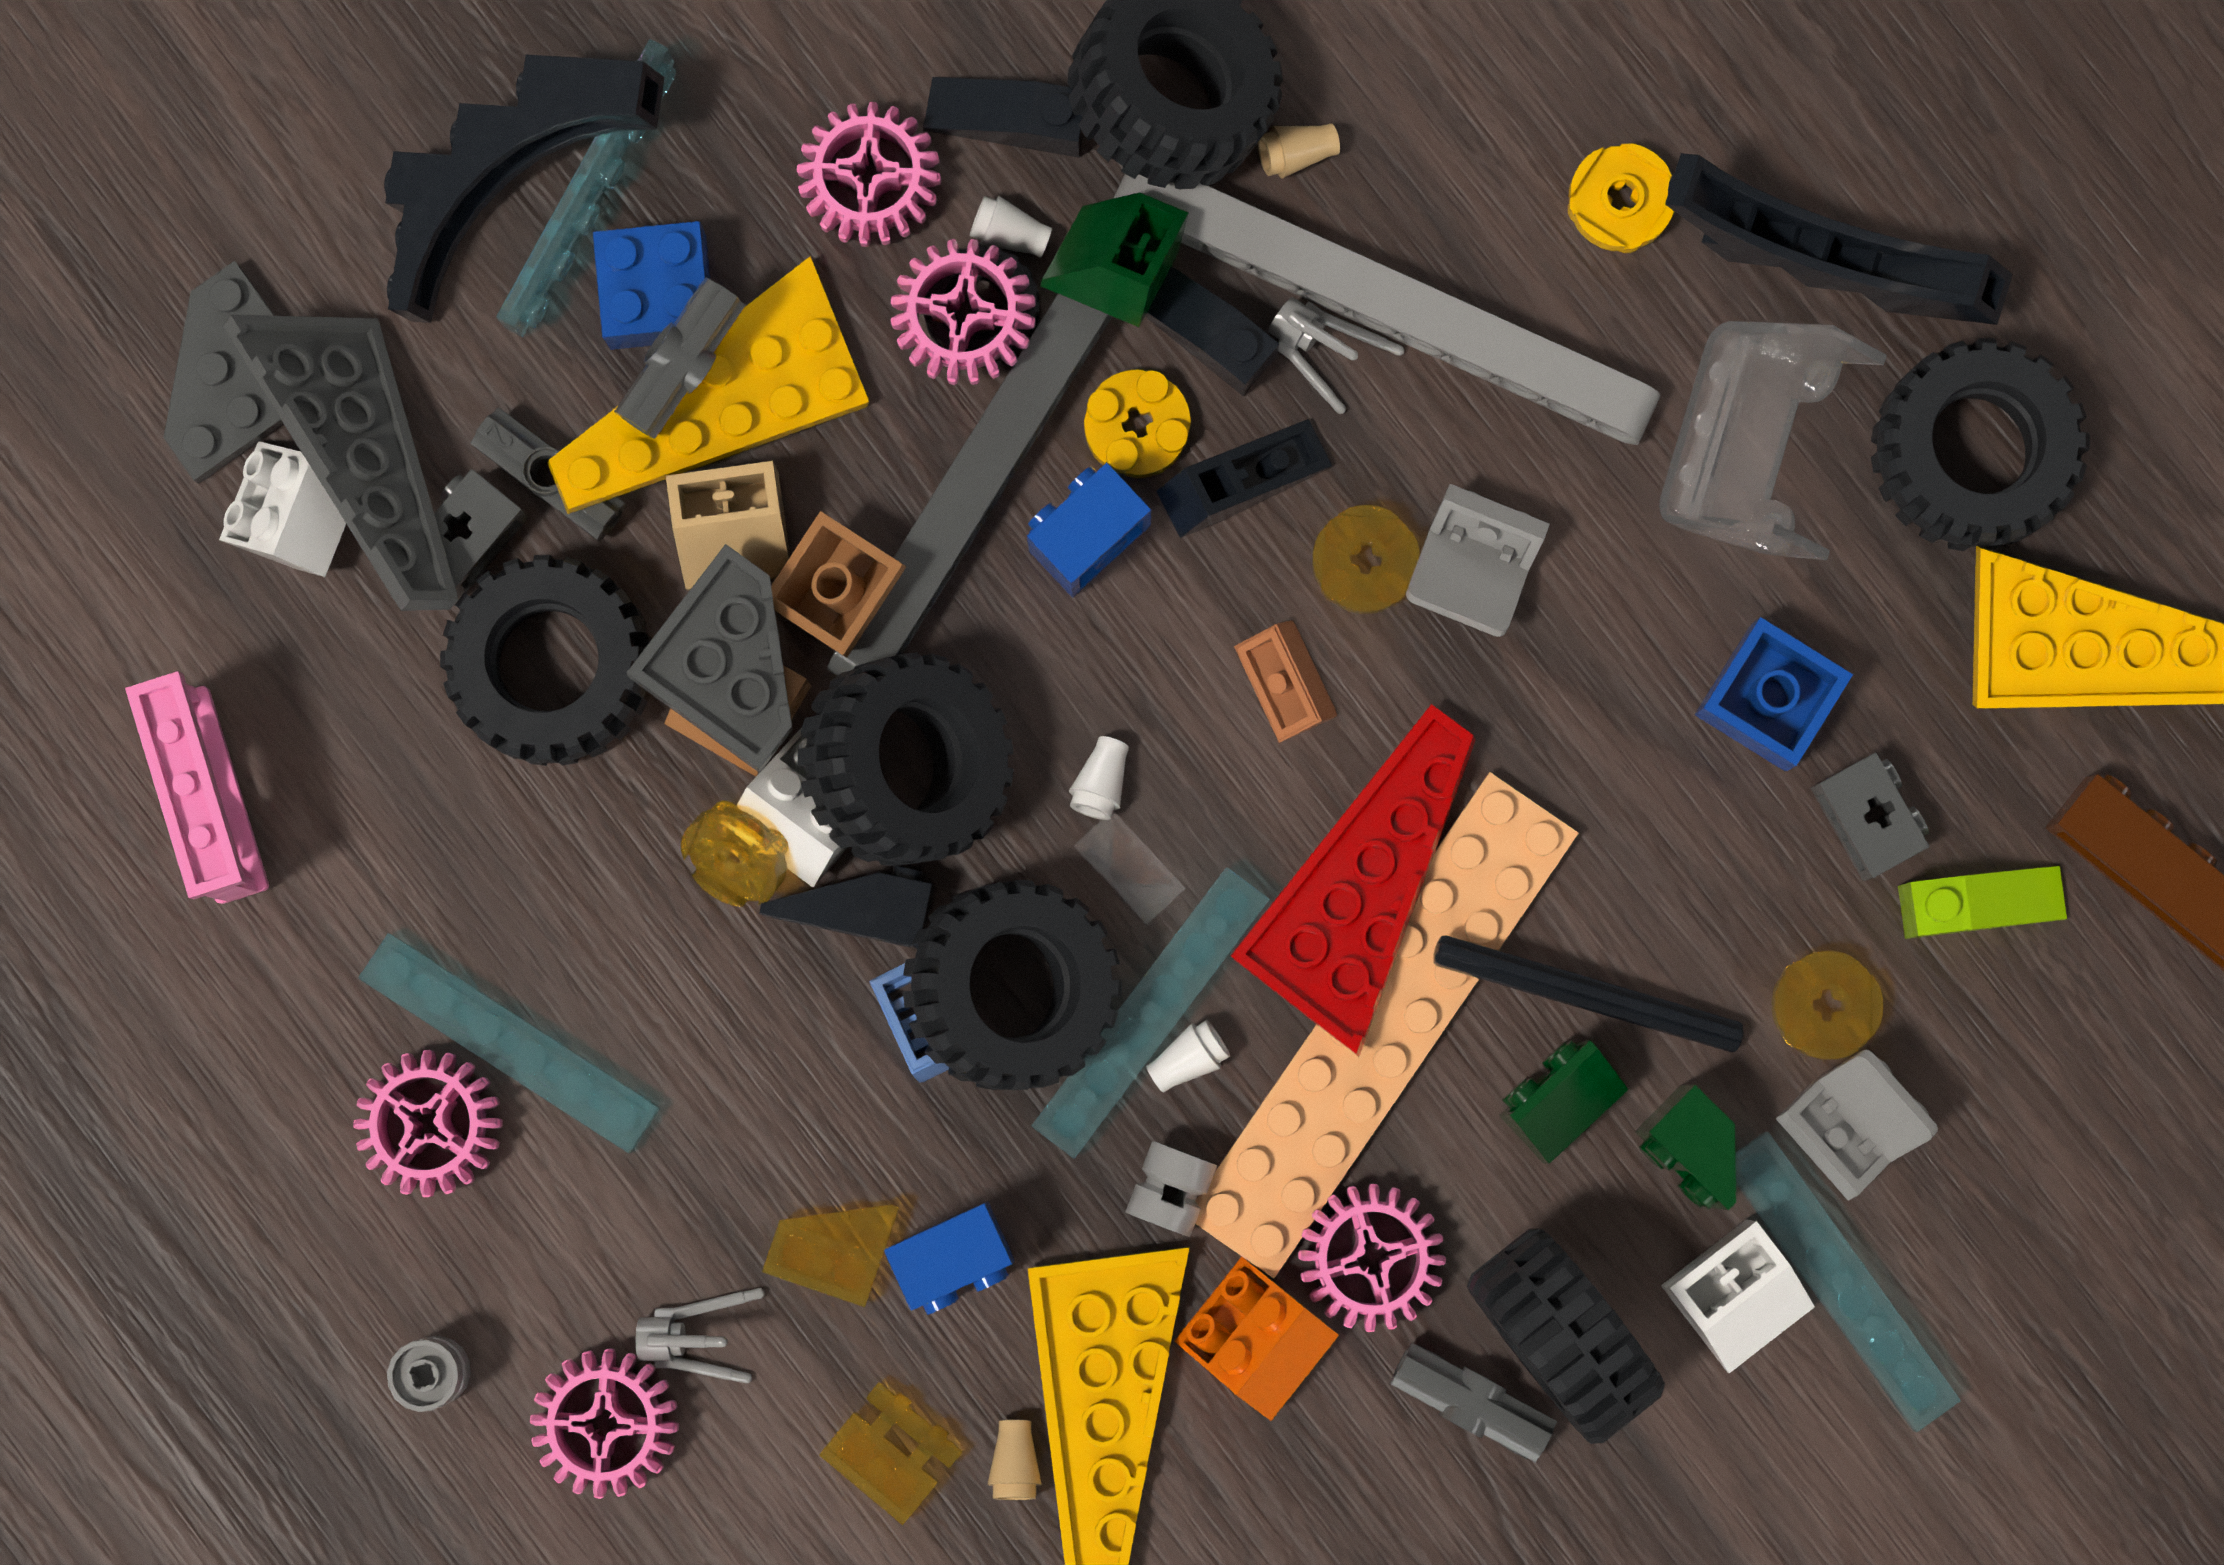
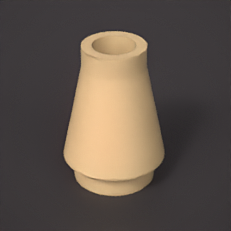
M1332 123L1322 126H1271L1269 132L1264 133L1258 141V151L1266 175L1278 174L1280 178H1285L1327 157L1339 155L1340 141L1337 130Z
M999 1421V1433L987 1484L993 1486V1499H1036V1486H1040L1042 1483L1031 1434V1421Z

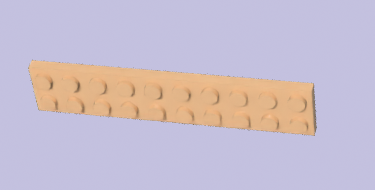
M1491 772L1487 774L1434 852L1360 1056H1356L1317 1024L1314 1026L1216 1169L1207 1194L1199 1195L1196 1198V1202L1201 1208L1195 1223L1197 1226L1272 1278L1276 1277L1302 1239L1303 1230L1308 1229L1313 1223L1312 1213L1315 1210L1321 1211L1328 1197L1332 1195L1479 980V978L1438 967L1433 963V953L1439 938L1447 935L1499 951L1579 834L1577 831Z

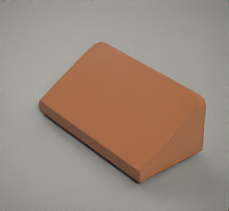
M1293 621L1275 624L1234 646L1279 743L1337 716L1335 707Z

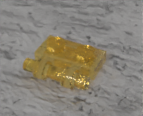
M878 1382L865 1399L882 1412L873 1424H870L855 1411L819 1456L900 1524L904 1525L939 1481L923 1468L924 1464L933 1455L950 1468L963 1451L946 1438L949 1432L936 1423L933 1427L911 1409L909 1405L912 1401L900 1391L895 1395L882 1383ZM894 1423L919 1443L910 1456L885 1436Z

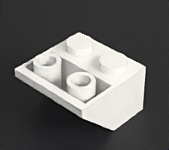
M258 441L254 452L250 454L245 462L243 469L244 478L235 501L226 510L223 522L224 529L219 540L297 570L325 577L346 522L301 451Z
M801 728L746 787L727 824L811 887H814L842 856L847 847L840 848L830 839L829 833L832 828L829 824L819 826L811 813V810L816 807L812 796L804 797L800 782L806 781L807 777L805 766H798V749L806 748L807 738L801 736Z
M1752 1220L1742 1222L1661 1285L1727 1373L1732 1372L1815 1307L1791 1265L1758 1222Z

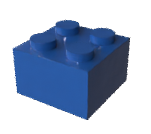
M700 221L593 232L602 338L610 350L651 346L668 324L675 323L688 300L698 289L699 284L705 278L710 279L707 238Z
M1107 462L1098 471L1092 466L1085 469L1068 486L1071 493L1059 507L1056 508L1052 502L1049 503L1028 523L1031 528L1027 535L1029 552L1072 598L1151 526V509Z
M1760 617L1749 626L1694 715L1786 772L1797 766L1853 674Z
M988 1201L884 1250L910 1310L912 1311L923 1306L927 1315L957 1302L959 1297L956 1290L973 1283L977 1292L1007 1279L1009 1275L1005 1267L1012 1265L1015 1261Z

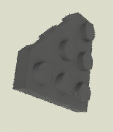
M235 261L197 286L190 293L163 437L193 481L198 484L257 444L258 441H261L284 425L223 328L230 315L275 316L242 268Z
M725 544L626 673L628 678L760 773L792 731L770 576Z

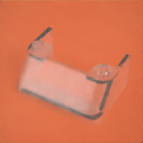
M1728 321L1719 325L1706 342L1659 502L1662 518L1680 529L1762 554L1827 561L1830 550L1794 532V513L1789 506L1779 501L1771 500L1773 489L1799 402L1815 403L1826 398L1838 382L1843 363L1884 365L1887 355L1834 325Z

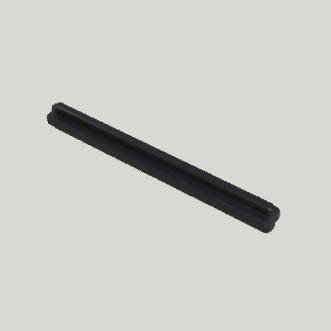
M1447 935L1439 938L1434 949L1433 963L1438 967L1727 1052H1736L1743 1039L1744 1032L1741 1022Z

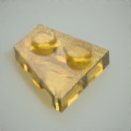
M890 1204L779 1220L762 1272L866 1307L900 1207Z

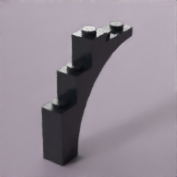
M526 54L523 72L519 74L516 82L517 107L459 103L457 120L453 122L450 130L451 155L393 151L391 168L387 171L384 180L385 203L403 213V216L395 232L397 253L394 272L389 277L387 283L388 310L412 322L431 323L443 277L458 244L481 210L516 176L543 157L579 140L616 131L656 130L665 77L644 61Z
M1681 153L1675 174L1669 182L1665 205L1704 233L1702 243L1728 262L1780 267L1806 287L1862 293L1885 312L1993 325L1998 324L2013 274L1988 254L1952 250L1911 242L1824 217L1760 191L1724 172L1702 156L1696 154Z

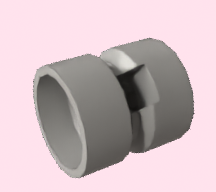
M1152 1141L1142 1167L1147 1179L1145 1182L1135 1185L1126 1213L1191 1237L1201 1210L1196 1202V1198L1199 1195L1207 1194L1217 1165ZM1165 1184L1179 1189L1172 1203L1161 1199Z
M443 1336L421 1338L401 1347L391 1358L387 1370L388 1387L394 1399L405 1408L417 1412L432 1411L458 1399L467 1388L471 1376L470 1360L464 1349L454 1340Z

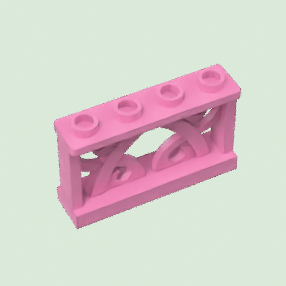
M179 671L126 687L125 690L188 898L197 899L206 896L215 898L217 903L225 904L266 891L269 888V882L210 689L205 686L195 688L187 684L183 673Z

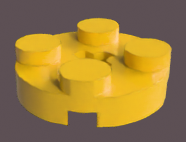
M1621 144L1620 146H1610L1606 149L1603 147L1593 151L1581 162L1571 180L1568 203L1570 219L1589 242L1605 250L1632 253L1640 247L1652 243L1665 230L1674 213L1672 209L1665 205L1668 196V186L1672 177L1668 166L1653 151L1637 144ZM1624 185L1629 186L1633 190L1630 199L1636 205L1631 209L1628 207H1623L1620 210L1614 208L1611 205L1613 199L1607 194L1608 190L1613 188L1619 191Z
M1139 369L1117 373L1102 382L1088 399L1084 419L1086 441L1098 462L1102 465L1107 462L1115 472L1132 478L1151 477L1170 468L1186 446L1191 426L1188 404L1177 386L1168 381L1160 372ZM1138 410L1140 415L1148 414L1153 422L1146 425L1147 435L1138 438L1134 431H1124L1122 424L1129 420V412Z

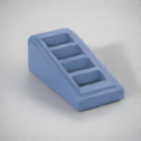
M904 963L869 982L911 1074L921 1083L947 1071L949 1067L945 1063L935 1064L928 1055L919 1057L918 1053L925 1051L930 1045L925 1038L911 1040L908 1033L913 1032L909 1023L917 1020L916 1015L913 1014L901 1020L899 1013L911 1007H904L903 996L894 1001L889 996V993L911 983V977L903 975Z

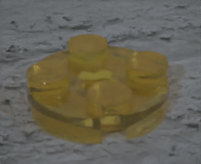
M1360 505L1350 507L1339 513L1321 530L1313 548L1312 569L1314 578L1327 600L1349 612L1373 614L1382 612L1400 603L1404 598L1419 559L1420 551L1412 531H1409L1406 524L1400 521L1397 515L1382 507ZM1365 545L1371 547L1373 556L1381 558V565L1373 566L1370 574L1360 573L1359 566L1351 564L1350 556L1358 555L1361 546Z
M719 801L712 809L700 813L683 834L681 840L683 859L685 860L690 855L691 862L696 867L692 877L704 891L723 903L743 907L748 901H759L757 905L767 902L785 880L787 863L784 855L789 847L786 838L779 831L768 828L760 820L740 810L729 801ZM731 852L741 860L739 863L731 859Z
M1836 951L1811 953L1785 967L1781 977L1775 984L1771 1002L1773 1020L1784 1043L1795 1048L1805 1056L1822 1060L1844 1058L1858 1051L1859 1048L1867 1043L1870 1037H1873L1882 1020L1883 997L1880 986L1875 978L1855 958ZM1822 990H1830L1832 999L1841 1001V1011L1833 1012L1831 1014V1021L1822 1020L1821 1012L1814 1011L1813 1000L1821 999Z

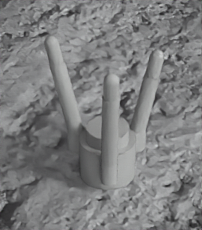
M1291 297L1277 313L1268 331L1279 339L1278 352L1290 359L1338 414H1344L1346 411L1345 405L1297 349L1300 347L1307 352L1318 340L1352 361L1356 360L1358 352L1324 331L1325 325L1397 356L1404 354V347L1328 314L1311 302L1304 305L1294 297Z
M756 1288L675 1308H655L654 1317H640L638 1319L636 1327L637 1359L639 1361H654L655 1368H674L729 1381L750 1383L752 1375L749 1373L676 1357L684 1355L685 1348H722L727 1345L728 1340L723 1336L686 1335L684 1323H675V1320L761 1299L765 1296V1290Z

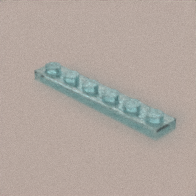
M649 39L637 61H644L665 77L663 97L669 90L676 74V69L672 67L674 60L669 48ZM646 130L616 131L594 138L496 316L504 328L523 337L529 326L536 328L539 325L549 305V300L545 297L554 280L561 282L569 272L574 260V253L570 252L580 233L586 236L593 228L600 212V207L596 206L605 188L611 190L615 187L625 167V161L622 160L625 151L631 141L638 143Z
M1226 867L1120 1007L1114 1028H1105L1100 1036L1105 1039L1106 1043L1097 1055L1084 1058L1085 1067L1073 1076H1068L1031 1127L1075 1159L1270 899Z
M387 933L358 977L364 983L629 1154L633 1152L661 1109L393 934Z
M1763 1132L1736 1152V1185L1912 1431H1920L1959 1403L1961 1400L1770 1133Z

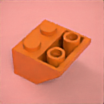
M1241 1256L1174 1342L1235 1395L1272 1421L1339 1335Z

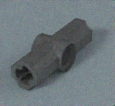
M705 278L699 284L693 296L688 300L675 323L668 324L655 339L644 358L645 367L614 412L637 430L655 439L659 432L662 431L667 420L674 413L684 395L693 392L705 378L716 359L714 351L746 304L725 287L709 278Z
M499 407L485 418L477 428L476 434L470 443L474 448L529 488L538 498L546 501L599 542L612 531L627 507L625 502L615 497L567 514L556 484L542 487L536 481L539 468L547 464L549 459L556 455L559 450L549 446Z
M1412 1342L1402 1355L1389 1382L1398 1389L1439 1410L1440 1416L1480 1438L1485 1435L1508 1450L1535 1463L1545 1450L1557 1423L1553 1418L1506 1394L1507 1389L1465 1366L1463 1369H1460L1445 1361L1443 1357Z

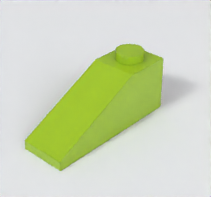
M2060 866L1909 882L1898 886L1905 939L2067 919Z

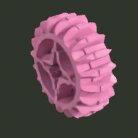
M876 102L869 103L867 116H859L857 106L850 104L847 106L849 119L844 122L841 121L839 115L835 112L828 114V120L832 127L830 132L818 125L814 126L812 134L817 142L820 143L819 146L811 143H804L802 145V154L813 162H803L797 165L798 175L804 179H809L798 187L799 193L802 198H814L806 207L811 217L825 213L820 222L821 229L824 232L833 230L841 223L838 234L841 242L847 243L855 230L859 231V242L862 247L869 246L871 233L879 232L881 243L888 245L891 243L888 229L896 226L899 234L907 237L910 235V229L905 220L906 218L910 217L917 223H924L926 215L922 208L917 205L918 203L927 206H934L936 204V194L925 187H935L941 184L940 173L929 170L939 163V156L936 151H924L931 144V137L927 132L913 136L918 127L917 120L914 117L905 119L898 126L900 114L899 109L894 106L887 110L884 118H880ZM861 138L860 148L855 155L850 158H837L836 164L830 163L834 155L844 145ZM880 138L889 140L899 146L911 160L913 168H900L899 162L884 159L881 156L879 146ZM871 154L877 174L873 175L867 196L861 175L865 174L866 166H869ZM826 181H838L840 187L854 190L857 193L859 203L858 212L847 209L839 204L828 192ZM902 185L909 186L905 194L894 205L877 212L878 200L884 193L893 190L901 191Z
M951 239L947 242L949 255L940 257L938 249L935 246H930L927 248V253L931 264L925 266L917 258H913L909 262L910 268L917 276L916 279L907 275H900L898 277V286L903 291L909 293V295L898 294L891 297L892 307L905 311V313L892 317L891 325L896 330H908L897 339L901 350L917 346L909 357L910 363L916 367L928 358L931 359L927 367L928 377L935 379L940 374L943 366L948 367L947 380L949 384L956 385L959 380V371L967 370L970 384L975 385L979 383L978 368L986 366L988 374L994 379L1000 375L998 365L995 362L996 359L1000 357L1010 366H1014L1017 363V358L1009 346L1011 344L1020 349L1028 348L1029 338L1017 329L1029 330L1035 328V317L1022 313V311L1035 307L1036 303L1034 295L1019 294L1029 286L1027 275H1018L1010 278L1017 268V263L1012 257L1004 260L997 266L996 263L1000 254L998 247L992 245L984 257H980L978 240L971 239L968 243L967 253H959L957 241ZM961 273L956 287L951 292L941 295L932 294L931 298H924L929 289L939 280ZM978 275L989 279L1002 291L1008 303V310L996 309L994 303L983 301L977 296L976 282ZM967 291L972 312L977 310L979 312L967 314L965 322H962L959 335L955 313H950V310L957 311L960 309L961 303L965 301ZM919 314L929 315L932 317V321L941 322L950 328L949 350L938 346L926 336L919 324ZM995 326L1003 327L1000 333L984 347L965 352L968 349L970 338L975 332L983 329L994 330Z
M432 1050L423 1051L420 1067H418L416 1059L412 1054H403L401 1056L403 1073H400L392 1063L384 1064L381 1069L389 1082L385 1085L380 1080L370 1078L366 1086L377 1094L375 1101L369 1098H359L357 1101L359 1108L371 1111L369 1119H357L353 1122L355 1129H369L371 1137L358 1141L356 1143L357 1149L364 1151L375 1148L377 1154L368 1159L366 1167L369 1170H375L386 1163L388 1167L382 1174L381 1182L384 1185H391L402 1175L400 1192L402 1194H411L418 1180H420L422 1197L434 1196L436 1180H438L444 1194L454 1193L456 1184L453 1175L456 1174L464 1184H471L475 1181V1178L468 1164L471 1162L474 1166L481 1169H487L490 1165L487 1157L478 1152L480 1148L484 1147L494 1150L499 1147L500 1142L498 1140L485 1137L486 1128L495 1129L503 1126L502 1119L486 1118L485 1110L495 1108L500 1104L499 1098L487 1097L481 1100L479 1094L489 1087L490 1081L488 1078L482 1077L470 1084L468 1081L475 1071V1065L470 1062L463 1064L455 1073V1054L446 1053L442 1057L439 1067L436 1064L435 1052ZM435 1078L447 1083L440 1093H435L424 1104L408 1099L400 1093L405 1087L421 1079ZM459 1095L463 1098L469 1113L470 1128L467 1140L462 1138L463 1135L454 1128L451 1121L452 1112L458 1103L456 1099ZM390 1107L402 1119L405 1126L404 1136L398 1144L400 1146L398 1152L392 1146L388 1135L387 1119ZM432 1109H437L435 1112L437 1115L433 1123L443 1135L425 1133L424 1138H420L423 1124L413 1112L432 1114ZM432 1143L444 1149H449L457 1155L447 1164L435 1169H422L410 1164L416 1154H421Z
M1369 1184L1367 1190L1368 1200L1361 1201L1359 1191L1355 1186L1347 1188L1350 1205L1343 1207L1341 1201L1335 1195H1331L1327 1201L1329 1206L1336 1212L1333 1216L1328 1218L1319 1210H1315L1312 1213L1314 1220L1324 1226L1319 1234L1311 1229H1304L1302 1232V1237L1308 1241L1316 1242L1315 1251L1300 1250L1298 1252V1259L1315 1261L1316 1269L1302 1272L1300 1274L1301 1280L1303 1282L1320 1280L1321 1286L1314 1289L1309 1294V1297L1313 1302L1320 1301L1327 1295L1332 1298L1324 1310V1314L1329 1318L1335 1316L1341 1306L1346 1308L1347 1311L1343 1319L1345 1327L1352 1328L1356 1322L1357 1315L1363 1314L1365 1315V1330L1367 1332H1374L1376 1328V1315L1383 1314L1386 1327L1392 1330L1397 1327L1393 1311L1400 1308L1403 1315L1409 1321H1412L1417 1317L1415 1310L1409 1305V1302L1414 1297L1426 1306L1431 1304L1432 1298L1420 1290L1424 1281L1432 1286H1441L1442 1278L1428 1273L1429 1264L1444 1265L1446 1257L1440 1254L1429 1255L1428 1247L1442 1243L1443 1236L1440 1233L1424 1235L1422 1230L1434 1222L1432 1214L1422 1215L1416 1221L1411 1217L1420 1204L1416 1198L1412 1197L1402 1209L1396 1206L1400 1198V1189L1392 1187L1388 1192L1386 1202L1379 1201L1380 1190L1378 1184ZM1367 1212L1386 1213L1396 1218L1405 1226L1411 1238L1393 1242L1381 1241L1377 1238L1373 1226L1370 1224ZM1352 1218L1356 1240L1354 1248L1348 1254L1327 1262L1328 1246L1333 1234L1341 1224ZM1364 1230L1368 1241L1376 1242L1375 1249L1379 1250L1382 1246L1386 1251L1398 1249L1397 1252L1387 1254L1386 1258L1378 1261L1379 1270L1377 1273L1380 1285H1378L1376 1275L1368 1273V1266L1365 1265L1362 1269L1357 1264L1345 1267V1264L1357 1261V1257L1365 1254L1364 1245L1366 1241L1363 1234ZM1416 1254V1263L1411 1279L1403 1290L1392 1297L1388 1279L1390 1267L1396 1261ZM1354 1273L1364 1275L1370 1284L1371 1290H1373L1376 1303L1359 1302L1345 1296L1336 1287L1331 1278Z
M606 1349L604 1351L602 1366H598L593 1351H586L582 1353L583 1371L579 1369L572 1359H568L562 1363L563 1371L568 1378L567 1381L554 1373L549 1374L545 1379L548 1386L556 1392L555 1395L539 1392L534 1398L536 1403L549 1409L548 1414L537 1413L530 1416L531 1424L546 1426L547 1433L539 1434L532 1438V1445L540 1447L547 1443L550 1444L552 1452L540 1459L541 1465L543 1467L549 1466L558 1459L563 1466L556 1472L554 1480L557 1483H562L569 1477L571 1472L574 1473L577 1477L572 1491L576 1494H581L587 1487L588 1481L592 1480L594 1481L593 1494L595 1498L601 1499L605 1496L608 1481L612 1482L613 1490L618 1497L624 1496L628 1489L627 1476H629L635 1486L642 1488L648 1483L647 1477L641 1468L642 1466L656 1474L664 1468L661 1460L653 1453L657 1451L670 1455L674 1451L675 1446L670 1441L662 1439L661 1433L671 1434L679 1430V1423L663 1421L662 1414L677 1409V1402L675 1400H668L661 1404L659 1403L656 1395L666 1391L669 1388V1383L666 1380H662L651 1388L646 1380L653 1375L655 1367L649 1363L640 1370L638 1375L632 1372L637 1358L633 1353L626 1354L621 1366L618 1367L616 1366V1353L614 1349ZM599 1378V1389L595 1392L594 1403L589 1411L563 1412L568 1398L580 1384L587 1380ZM616 1381L625 1384L637 1394L644 1405L647 1417L627 1413L622 1409L618 1399ZM604 1406L605 1410H609L612 1413L609 1418L615 1416L617 1424H629L609 1431L606 1435V1440L598 1434L600 1428L594 1430L592 1423H584L601 1415ZM563 1429L569 1432L580 1433L587 1438L591 1447V1457L594 1458L593 1465L580 1459L571 1450L565 1439ZM647 1434L643 1447L631 1462L610 1468L611 1455L614 1454L615 1444L620 1436Z

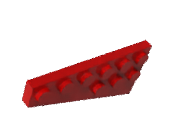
M1432 704L1231 955L1234 961L1358 1057L1361 1054L1476 741L1473 734Z

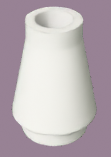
M984 196L969 236L981 240V246L991 247V245H994L1004 250L1029 253L1041 258L1047 246L1052 227L1038 222L1000 196L996 200Z
M1100 736L1098 738L1095 749L1069 790V793L1073 796L1070 803L1072 809L1083 815L1100 820H1110L1113 810L1120 809L1125 760L1129 750L1127 744L1111 737Z
M1205 1020L1198 1026L1191 1023L1154 1061L1146 1065V1068L1154 1083L1164 1093L1174 1086L1221 1069L1222 1065L1220 1062L1230 1057V1053L1216 1029L1208 1020Z

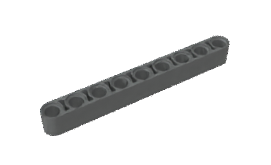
M1058 294L1031 336L1028 348L1023 349L1017 363L1011 368L895 554L894 559L905 565L906 569L849 656L846 658L835 651L828 664V671L838 676L842 672L854 670V667L857 665L904 653L1113 316Z

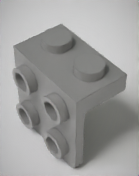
M1449 484L1432 521L1406 590L1407 599L1413 604L1496 637L1505 635L1510 626L1529 569L1545 539L1550 524L1534 518L1525 512L1514 510L1484 498L1475 492Z
M1869 1050L1860 1051L1815 1079L1776 1117V1120L1848 1201L1858 1196L1890 1162L1931 1140L1938 1132V1127L1929 1117L1926 1108L1920 1102L1913 1099L1892 1075L1889 1066Z

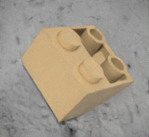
M773 461L666 476L672 528L687 591L693 587L725 544L767 573L770 579L777 578L789 560L790 553L779 472Z

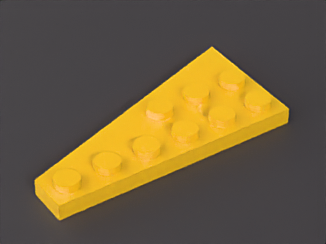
M811 256L743 308L714 351L716 359L705 378L693 392L684 395L674 413L667 420L662 431L659 432L655 439L647 436L623 420L614 412L615 408L549 459L548 466L567 514L665 480L667 475L682 474L868 406V397Z
M1976 546L1972 702L1974 707L2030 708L2224 704V623Z
M1190 1247L1028 1268L1065 1565L1129 1564Z

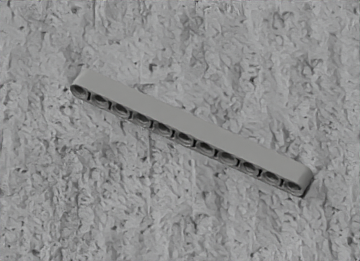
M1124 174L1114 198L1141 192L1189 212L1181 243L1616 440L1632 445L1640 443L1661 397L1660 393L1651 386L1214 188L1201 185L1200 182L1195 189L1180 190L1175 189V184L1169 182L1166 188L1147 184L1148 178L1141 175L1133 179Z

